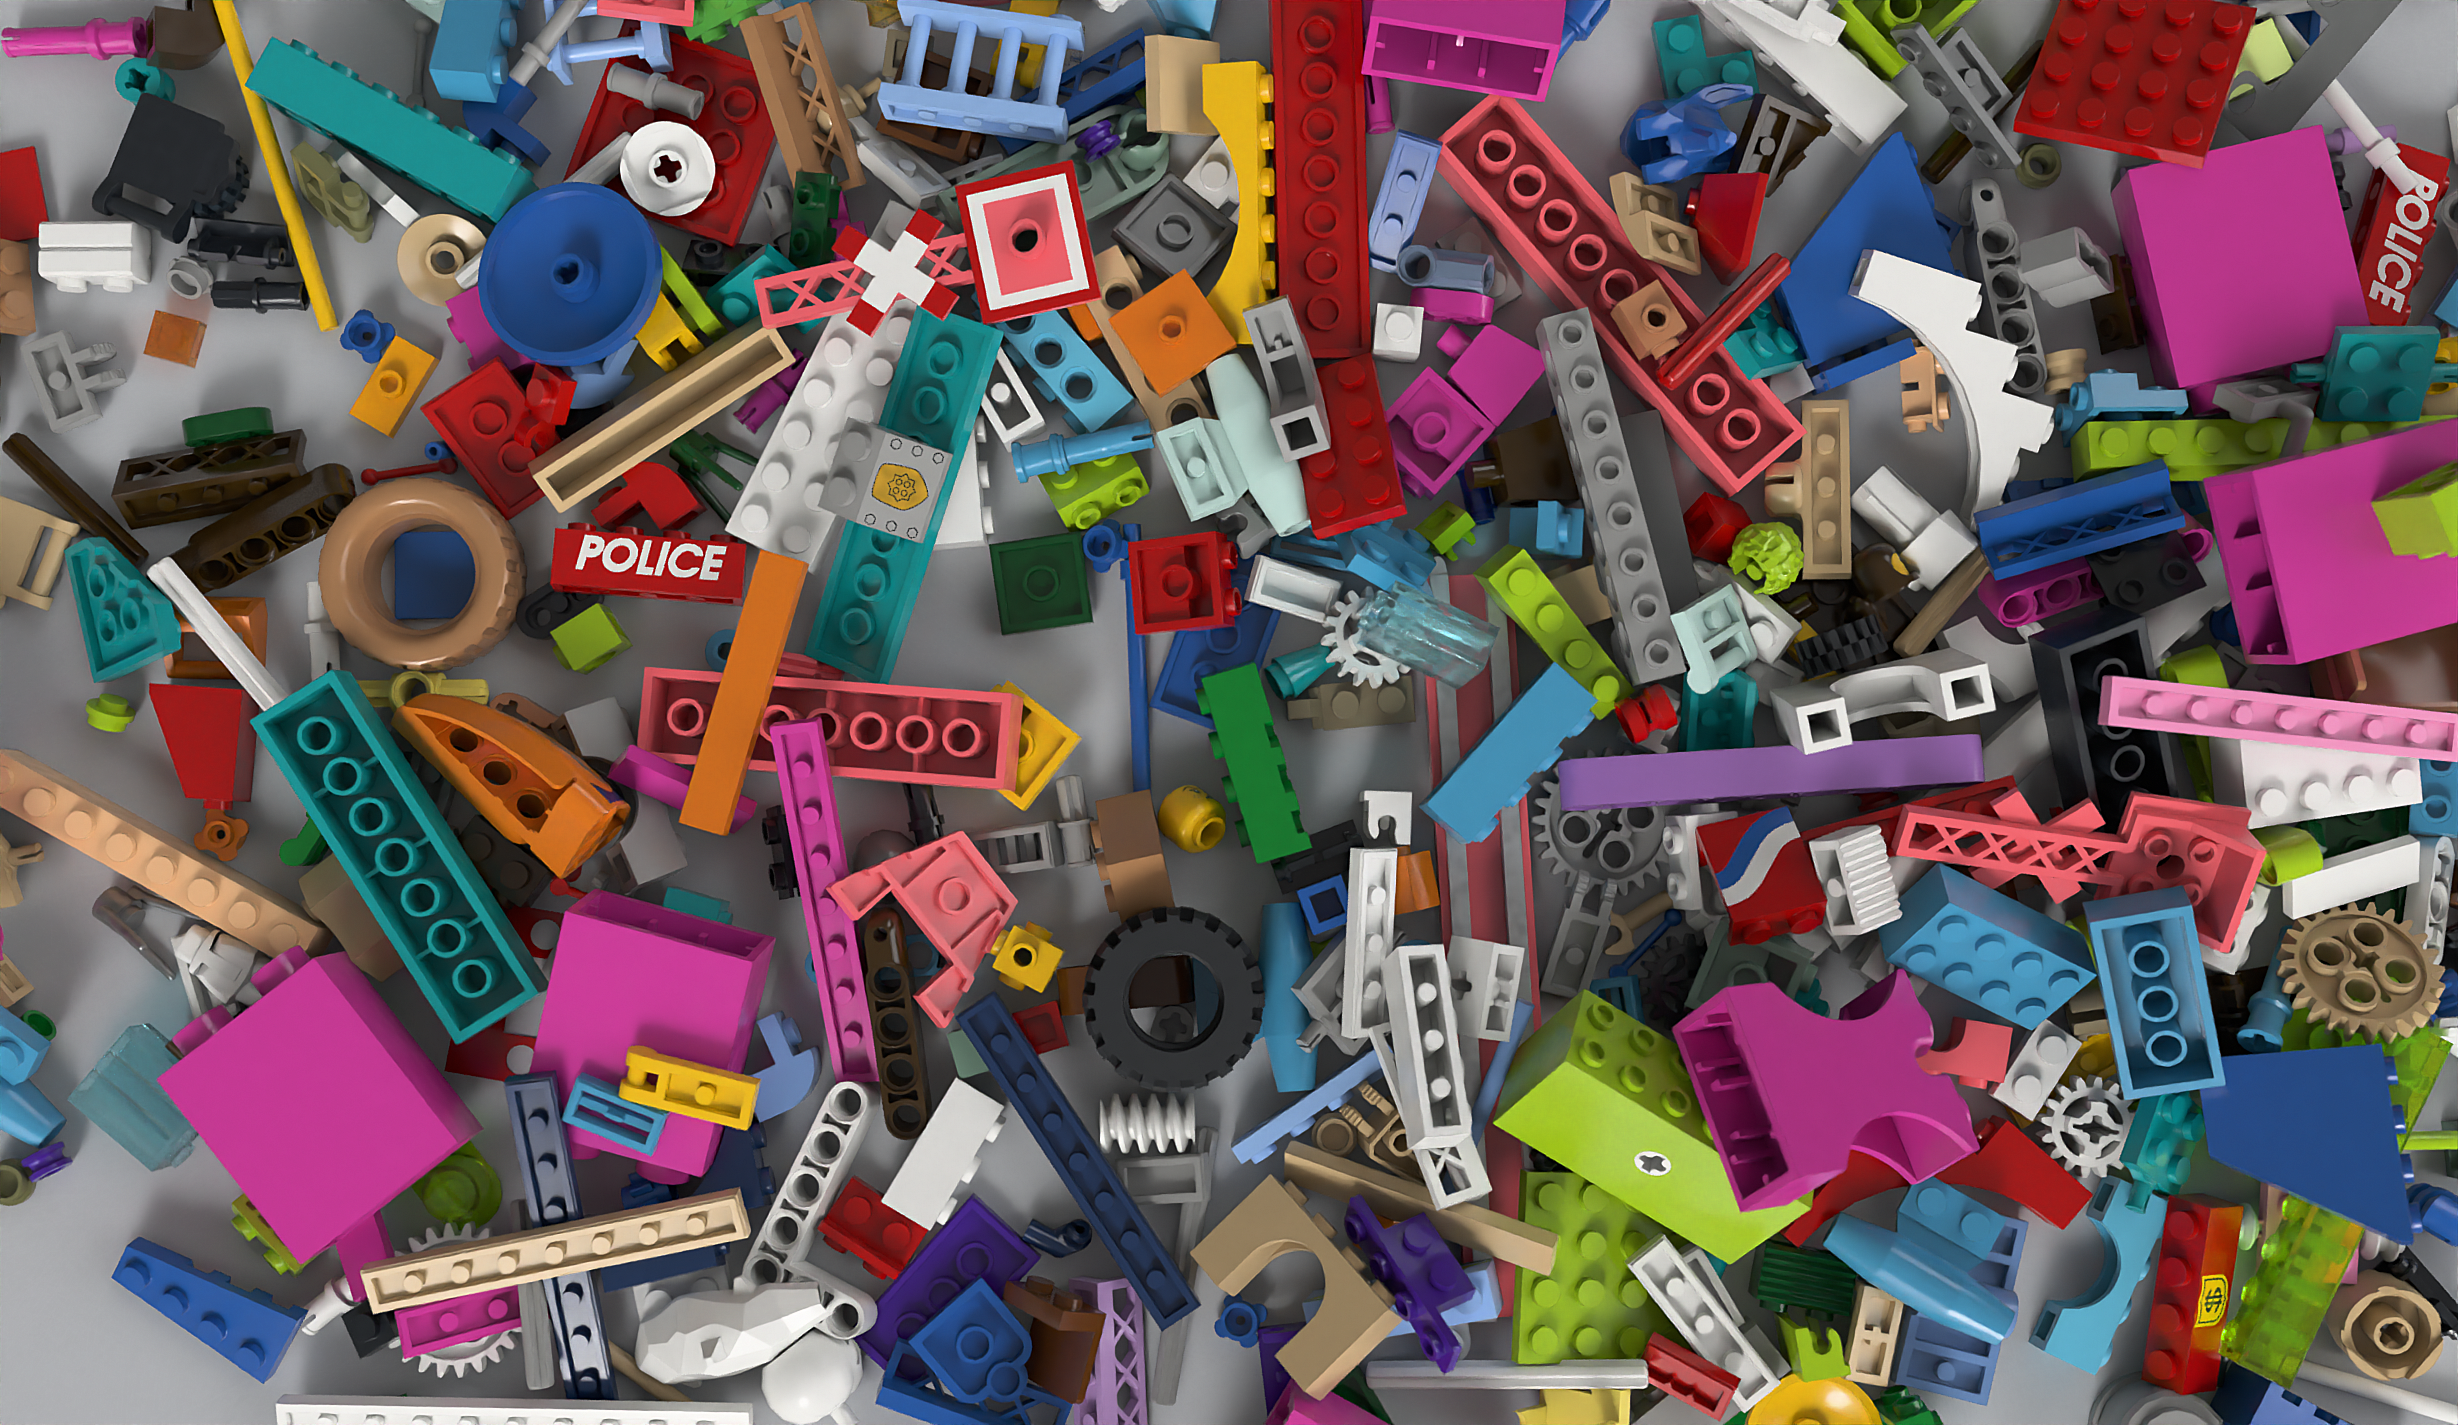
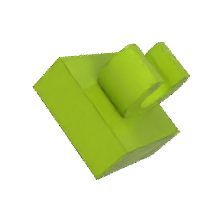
M1449 500L1441 504L1413 529L1431 543L1430 548L1453 562L1458 559V556L1452 549V546L1462 538L1471 546L1476 543V538L1470 531L1476 523L1467 511Z

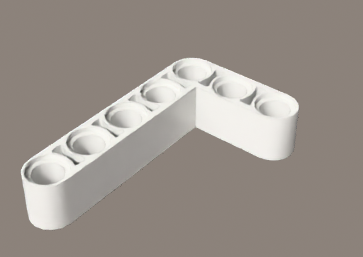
M840 1082L828 1092L742 1270V1275L755 1286L768 1284L770 1282L763 1275V1265L766 1260H769L777 1268V1278L774 1283L819 1282L817 1289L820 1304L826 1312L835 1310V1313L814 1327L840 1340L851 1339L870 1330L877 1319V1305L867 1293L805 1261V1258L819 1232L817 1227L826 1217L878 1111L880 1104L879 1093L869 1082ZM852 1089L858 1092L861 1097V1106L856 1114L849 1112L845 1104L846 1095ZM830 1132L835 1133L840 1140V1149L835 1157L831 1156L825 1148V1139ZM809 1174L813 1175L819 1183V1192L815 1199L810 1198L804 1190V1182ZM788 1217L792 1218L798 1225V1235L794 1241L789 1240L784 1233L783 1226ZM846 1303L853 1305L858 1312L859 1320L856 1327L849 1326L843 1318V1308Z

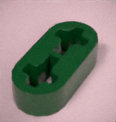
M266 407L228 410L190 417L181 422L184 442L189 447H200L274 433L271 410Z

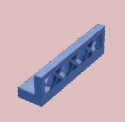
M1142 28L1137 29L1061 74L1058 94L1071 98L1059 105V108H1065L1069 126L1108 106L1123 105L1135 98L1136 91L1146 86L1145 56L1123 69L1118 68L1122 53L1139 44L1145 54L1146 35ZM1114 58L1112 66L1105 65L1106 62ZM1097 71L1109 74V77L1085 91H1079L1082 78L1087 73ZM1075 81L1073 89L1065 87ZM1040 86L1015 101L1032 104L1038 100ZM994 135L1007 158L1040 142Z
M2162 458L1973 513L1977 537L1980 541V551L1995 581L2186 527L2185 516L2172 496L2168 467ZM2164 509L2167 513L2152 519L2142 517L2144 514ZM2105 525L2117 526L2115 529L2106 532L2094 531L2096 528ZM2060 538L2069 540L2067 543L2058 546L2048 545V542ZM2008 553H2022L2019 557L2002 562L1998 559V556Z
M897 1337L881 1378L875 1402L876 1405L933 1425H1034L1026 1410L1042 1402L1059 1408L1053 1425H1065L1073 1405L1048 1390L1027 1383L1024 1392L1021 1394L1029 1397V1399L1022 1402L1021 1398L1018 1397L1014 1400L1016 1405L1001 1412L989 1409L985 1400L978 1402L979 1405L961 1402L955 1396L944 1392L939 1378L923 1359L922 1362L927 1370V1375L914 1381L894 1375L902 1353L922 1359L908 1341ZM932 1382L935 1389L926 1387L924 1385ZM1020 1413L1023 1420L1014 1418L1012 1416Z

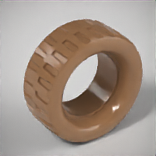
M405 477L397 478L393 482L380 483L373 486L371 490L362 492L337 515L335 522L325 536V542L320 551L318 585H320L321 599L324 608L327 609L330 616V621L336 630L343 634L344 639L352 647L360 649L363 655L385 665L404 670L440 672L473 663L475 659L490 653L500 641L505 639L510 633V628L516 622L517 607L526 597V578L528 574L527 565H525L524 561L525 553L522 544L517 540L516 531L510 522L502 517V514L494 505L472 491L450 482L427 477H420L419 479ZM430 524L448 525L461 535L472 552L476 570L474 589L465 607L453 619L435 628L415 630L395 618V615L388 607L381 587L382 566L394 541L403 533Z

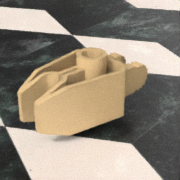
M1364 1081L1358 1089L1369 1103L1377 1106L1371 1115L1365 1120L1355 1107L1349 1106L1347 1103L1338 1110L1357 1128L1358 1145L1371 1159L1409 1182L1428 1188L1414 1151L1408 1150L1405 1127L1393 1096L1388 1095L1384 1098L1369 1083Z

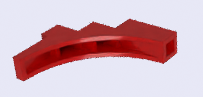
M1992 1115L1990 1119H1982L1972 1128L1980 1149L1933 1175V1177L1946 1184L1966 1185L2006 1196L2023 1205L2046 1223L2061 1230L2068 1226L2093 1196L2088 1189L2008 1119ZM1850 1149L1847 1169L1814 1189L1811 1209L1778 1231V1233L1790 1243L1799 1247L1824 1222L1852 1204L1890 1189L1908 1187L1910 1183L1882 1160L1867 1153Z

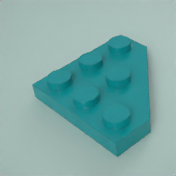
M105 537L85 538L64 550L94 683L112 682L182 649L180 642L181 626L174 616L172 603Z

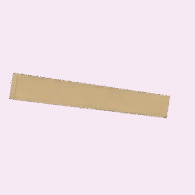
M737 1187L364 1263L360 1269V1275L372 1312L375 1314L749 1238L751 1228L740 1188Z

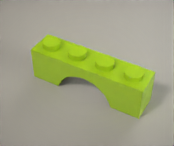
M1506 544L1472 573L1497 606L1512 618L1531 638L1550 664L1556 662L1598 700L1590 709L1595 715V719L1602 720L1614 709L1615 702L1630 696L1635 691L1524 548Z

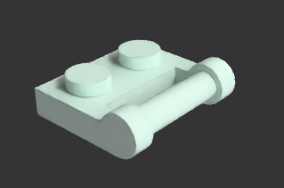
M1731 583L1711 590L1670 615L1678 642L1682 646L1690 666L1687 682L1696 693L1705 694L1717 686L1721 677L1735 668L1748 666L1757 657L1755 643ZM1728 639L1729 645L1726 648V652L1713 660L1710 650Z

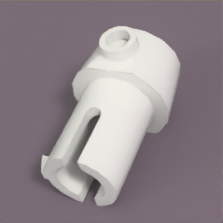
M1888 464L1878 469L1850 498V507L1900 553L1898 557L1908 572L1913 570L1917 572L1920 578L1909 583L1907 586L1914 591H1919L1923 586L1930 591L1935 589L1980 544V541L1950 509L1940 514Z

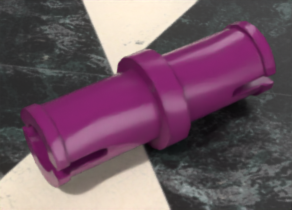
M797 348L792 350V355L796 361L761 383L753 395L738 411L732 414L742 425L745 424L747 426L746 429L755 435L758 432L757 430L780 405L787 406L790 400L789 396L795 390L810 360L808 357L804 359V354Z

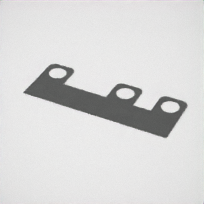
M2307 0L2308 5L2328 23V26L2273 91L2251 71L2239 73L2233 81L2222 116L2249 141L2290 132L2402 0H2340L2333 6H2325L2320 0ZM2240 85H2252L2256 96L2251 107L2245 112L2233 113L2228 104L2231 93Z
M1656 409L1618 417L1672 615L1700 598L1661 417L1659 410ZM1594 555L1593 564L1599 590L1606 596L1596 555ZM1614 629L1610 635L1615 664L1621 673L1628 674L1617 632ZM1679 644L1684 663H1687L1688 661L1683 651V648Z

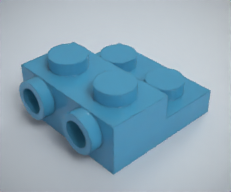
M2114 369L2098 370L2094 373H2089L2083 382H2074L2072 384L2069 402L2058 403L2054 415L2055 427L2062 433L2063 448H2071L2070 439L2087 422L2178 420L2188 408L2186 390H2168L2164 386H2150L2139 390L2137 373H2118Z
M1391 519L1334 535L1346 569L1422 612L1427 609L1434 599L1427 579L1437 563L1429 548L1431 543L1423 535L1413 529H1407V531L1400 530L1392 525L1393 521Z

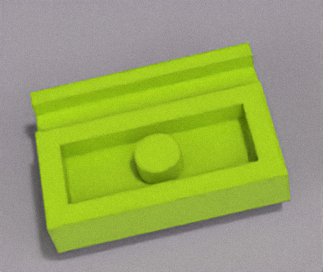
M661 244L663 274L660 289L665 295L673 291L683 305L677 308L676 311L692 332L700 328L714 343L728 334L729 331L710 305L705 302L704 297L687 277V274L682 272V267Z

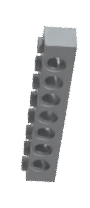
M1588 307L1542 318L1535 333L1583 509H1585L1584 515L1630 685L1634 687L1686 672L1677 634L1670 618L1671 612Z

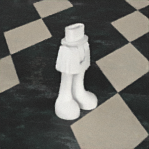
M197 924L191 926L175 952L176 957L190 964L189 972L196 975L216 997L227 1005L240 1001L250 1007L261 999V994L250 982V978L271 961L268 955L233 935L224 934L220 930L215 929L209 932Z

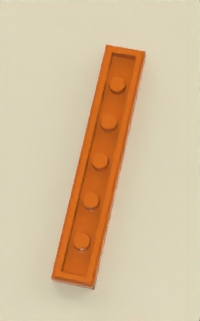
M760 549L678 821L679 823L722 836H728L809 564L804 561Z

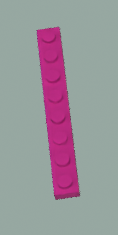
M821 717L774 722L769 727L835 1081L836 1084L845 1081H858L862 1083L879 1081L866 990L867 969L858 920H850L825 889L829 883L848 876L849 870Z

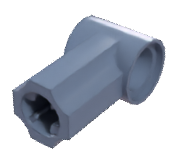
M1420 244L1406 247L1399 254L1396 263L1400 279L1404 283L1418 288L1464 291L1488 296L1495 276L1494 256L1429 248ZM1428 256L1430 260L1429 272L1420 279L1417 275L1418 262Z

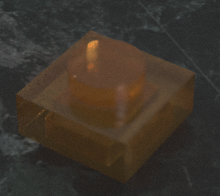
M155 310L143 354L152 358L195 368L207 325L198 320Z

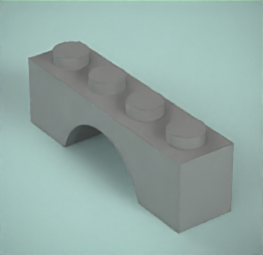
M612 696L564 712L551 724L557 741L581 758L596 773L605 777L616 788L620 797L631 807L629 817L623 826L619 838L606 852L623 894H628L674 876L689 866L686 860V845L682 837L674 833L668 819V804L608 778L612 763L630 744L637 746L631 734L632 722L626 709L620 707L616 697Z

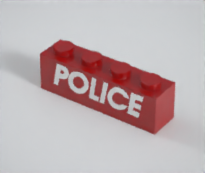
M2399 142L2395 144L2401 151L2398 157L2420 184L2405 195H2402L2381 167L2378 169L2373 167L2350 242L2371 326L2406 325L2411 313V306L2408 305L2412 288L2419 282L2424 270V263L2421 262L2425 245L2432 239L2437 227V220L2433 219L2438 202L2445 196L2450 184V178L2446 175L2451 159Z
M580 522L568 523L567 529L555 528L550 584L555 592L743 606L747 546L746 544L738 543V538L735 536L714 534L710 535V541L691 539L690 533L676 530L663 531V537L644 535L643 529L628 526L616 527L615 533L596 531L597 527L595 525Z

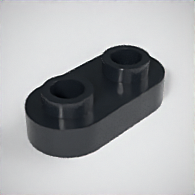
M550 582L526 596L519 603L516 611V622L519 629L525 635L538 640H549L553 638L550 633L551 631L596 603L603 604L605 595L589 594L585 600L579 601L576 593L555 592ZM547 609L550 612V621L546 625L541 626L538 623L537 616L540 611Z

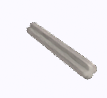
M522 1198L512 1201L510 1210L513 1233L531 1230L532 1224L527 1199ZM543 1280L518 1284L526 1380L529 1389L532 1390L548 1388L554 1384L547 1299Z

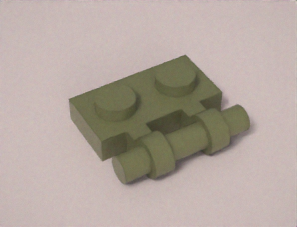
M304 140L290 151L303 199L335 228L340 225L358 243L369 242L375 226L373 217L369 212L370 204L367 193L356 182H341L339 175L342 174V171L333 157L326 151L318 153Z

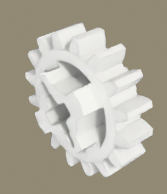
M1366 586L1361 592L1360 598L1353 590L1349 591L1344 596L1345 604L1337 601L1330 608L1335 617L1328 616L1323 621L1322 626L1331 631V633L1325 635L1320 641L1321 645L1332 646L1333 651L1326 658L1327 663L1339 661L1341 664L1337 673L1339 677L1346 675L1348 672L1353 673V685L1357 687L1365 678H1369V683L1373 689L1382 684L1383 676L1391 685L1400 678L1398 671L1406 674L1413 667L1412 662L1408 658L1418 656L1421 648L1413 644L1412 641L1417 640L1423 633L1420 629L1411 628L1410 623L1418 615L1416 612L1405 614L1401 610L1405 605V601L1401 599L1395 603L1389 601L1390 593L1385 590L1378 597H1374L1371 586ZM1347 618H1349L1350 621L1347 624L1351 632L1349 638L1344 640V625ZM1375 633L1379 640L1367 641L1364 634L1372 635ZM1399 634V649L1394 657L1393 654L1396 650L1392 644L1395 636ZM1356 658L1367 661L1369 665L1358 661Z
M2093 1074L2088 1075L2086 1084L2081 1077L2076 1075L2070 1076L2069 1088L2057 1083L2053 1088L2057 1096L2054 1099L2047 1098L2044 1102V1105L2048 1107L2046 1114L2039 1113L2034 1118L2045 1124V1129L2035 1134L2036 1139L2050 1143L2044 1149V1152L2052 1159L2059 1158L2057 1163L2067 1172L2074 1167L2075 1174L2082 1178L2088 1177L2090 1169H2092L2094 1174L2106 1177V1165L2108 1164L2120 1170L2124 1168L2119 1158L2136 1113L2134 1110L2127 1109L2134 1099L2125 1100L2123 1093L2118 1094L2119 1084L2110 1080L2103 1084L2102 1078ZM2075 1101V1103L2072 1106L2066 1109L2069 1106V1104ZM2108 1104L2114 1112L2116 1121L2112 1120L2107 1113ZM2093 1120L2095 1123L2102 1125L2103 1127H2093V1129L2087 1128L2083 1132L2082 1129H2079L2073 1125H2083V1123H2091ZM2060 1131L2065 1132L2070 1139L2068 1147L2072 1148V1152L2065 1146Z

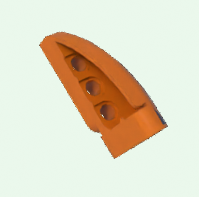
M422 693L397 708L390 724L505 838L517 844H529L531 846L530 850L560 879L567 877L605 847L621 831L629 817L631 809L629 804L581 758L532 725L476 701L456 696ZM453 746L461 747L466 752L458 751ZM486 779H492L496 781L499 785L492 784ZM519 811L528 813L532 816V819L523 816Z

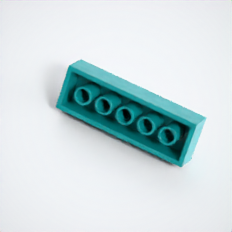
M271 37L245 83L247 88L282 115L331 141L335 139L344 148L493 227L497 225L501 218L515 204L528 195L540 190L532 181L534 174L521 166V161L512 154L498 147L491 151L480 144L481 140L467 130L456 125L453 130L439 122L440 118L424 107L414 104L412 108L399 101L400 97L376 82L369 86L359 80V75L353 70L334 60L331 65L318 58L319 54L295 39H292L291 43L287 45Z

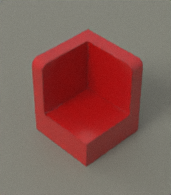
M1704 492L1683 515L1689 548L1694 556L1729 566L1727 560L1732 554V545L1736 536L1742 529L1753 524L1741 504Z

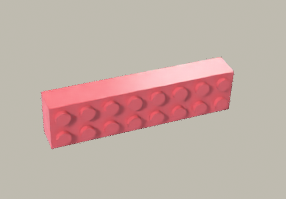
M645 667L637 747L676 765L695 767L723 672ZM776 676L747 771L778 773L769 728L774 722L821 717L831 777L1015 791L1023 698L1012 693Z

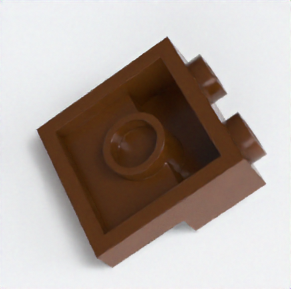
M908 43L893 84H896L902 78ZM926 50L919 85L922 88L941 90L946 87L952 59ZM970 66L965 92L968 95L987 97L988 94H992L995 77ZM883 112L875 129L881 134L920 148L928 154L959 166L968 164L970 159L978 160L986 143V135L979 132L885 119Z

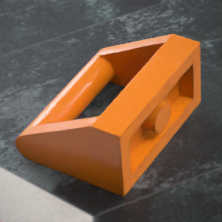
M204 596L235 633H242L244 644L266 668L268 612L265 597ZM172 606L174 616L181 626L180 642L182 649L163 657L167 677L176 679L237 680L221 661L183 660L185 632L196 631L179 611Z

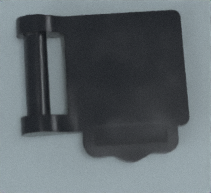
M144 92L139 97L108 176L94 192L92 207L96 212L103 215L112 216L117 214L157 230L161 233L163 239L180 244L188 234L192 210L196 201L210 206L218 204L224 190L236 179L235 163L240 154V145L229 135L224 134L225 125L223 123ZM124 183L176 204L167 215L122 197Z

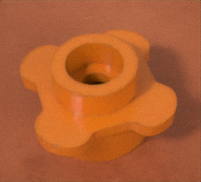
M210 809L206 812V823L202 831L194 836V845L199 850L208 849L216 853L221 861H232L238 855L237 850L245 843L246 836L250 830L249 824L244 819L227 816L224 810ZM220 830H223L225 832V837L223 839H220L218 837V832Z

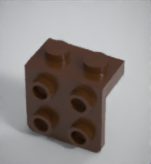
M1030 1275L1027 1276L1026 1282L1007 1280L1002 1299L1034 1316L1029 1333L1032 1341V1351L1029 1359L1024 1364L1028 1373V1379L1070 1404H1081L1085 1399L1107 1314L1085 1303L1083 1297L1054 1286L1055 1283L1049 1279Z

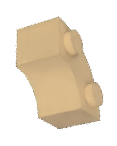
M334 853L298 879L305 898L301 901L304 910L316 922L320 923L323 921L343 945L350 960L358 966L362 973L367 972L382 983L405 965Z

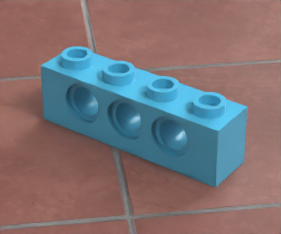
M976 291L970 296L974 307L977 309L971 315L976 322L983 324ZM1056 310L1031 315L1030 325L1019 331L1009 328L1007 326L1008 321L987 325L1005 331L1002 339L1007 344L1002 347V350L1018 369H1021L1026 364L1037 377L1032 382L1034 387L1048 403H1051L1055 398L1067 411L1062 418L1077 435L1109 429L1135 407L1133 396ZM1048 345L1057 346L1062 350L1061 358L1051 365L1043 364L1037 359L1039 351ZM1074 380H1088L1093 385L1091 393L1083 399L1072 398L1067 393V390Z

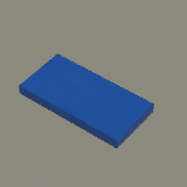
M1235 542L1238 565L1236 569H1230L1232 588H1238L1242 600L1241 614L1234 616L1235 626L1200 631H1176L1149 704L1151 708L1216 731L1212 715L1211 713L1202 715L1194 690L1203 686L1200 675L1250 660L1256 663L1259 673L1282 611L1244 600L1256 555L1266 556L1299 567L1260 551L1248 559H1242L1239 555L1240 548L1238 543Z

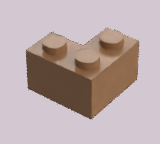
M1150 789L1095 801L1098 820L1090 821V827L1095 848L1103 847L1104 851L1096 853L1095 857L1100 880L1110 879L1111 884L1104 886L1109 913L1118 911L1122 924L1137 913L1150 911L1152 908L1163 906L1175 907Z

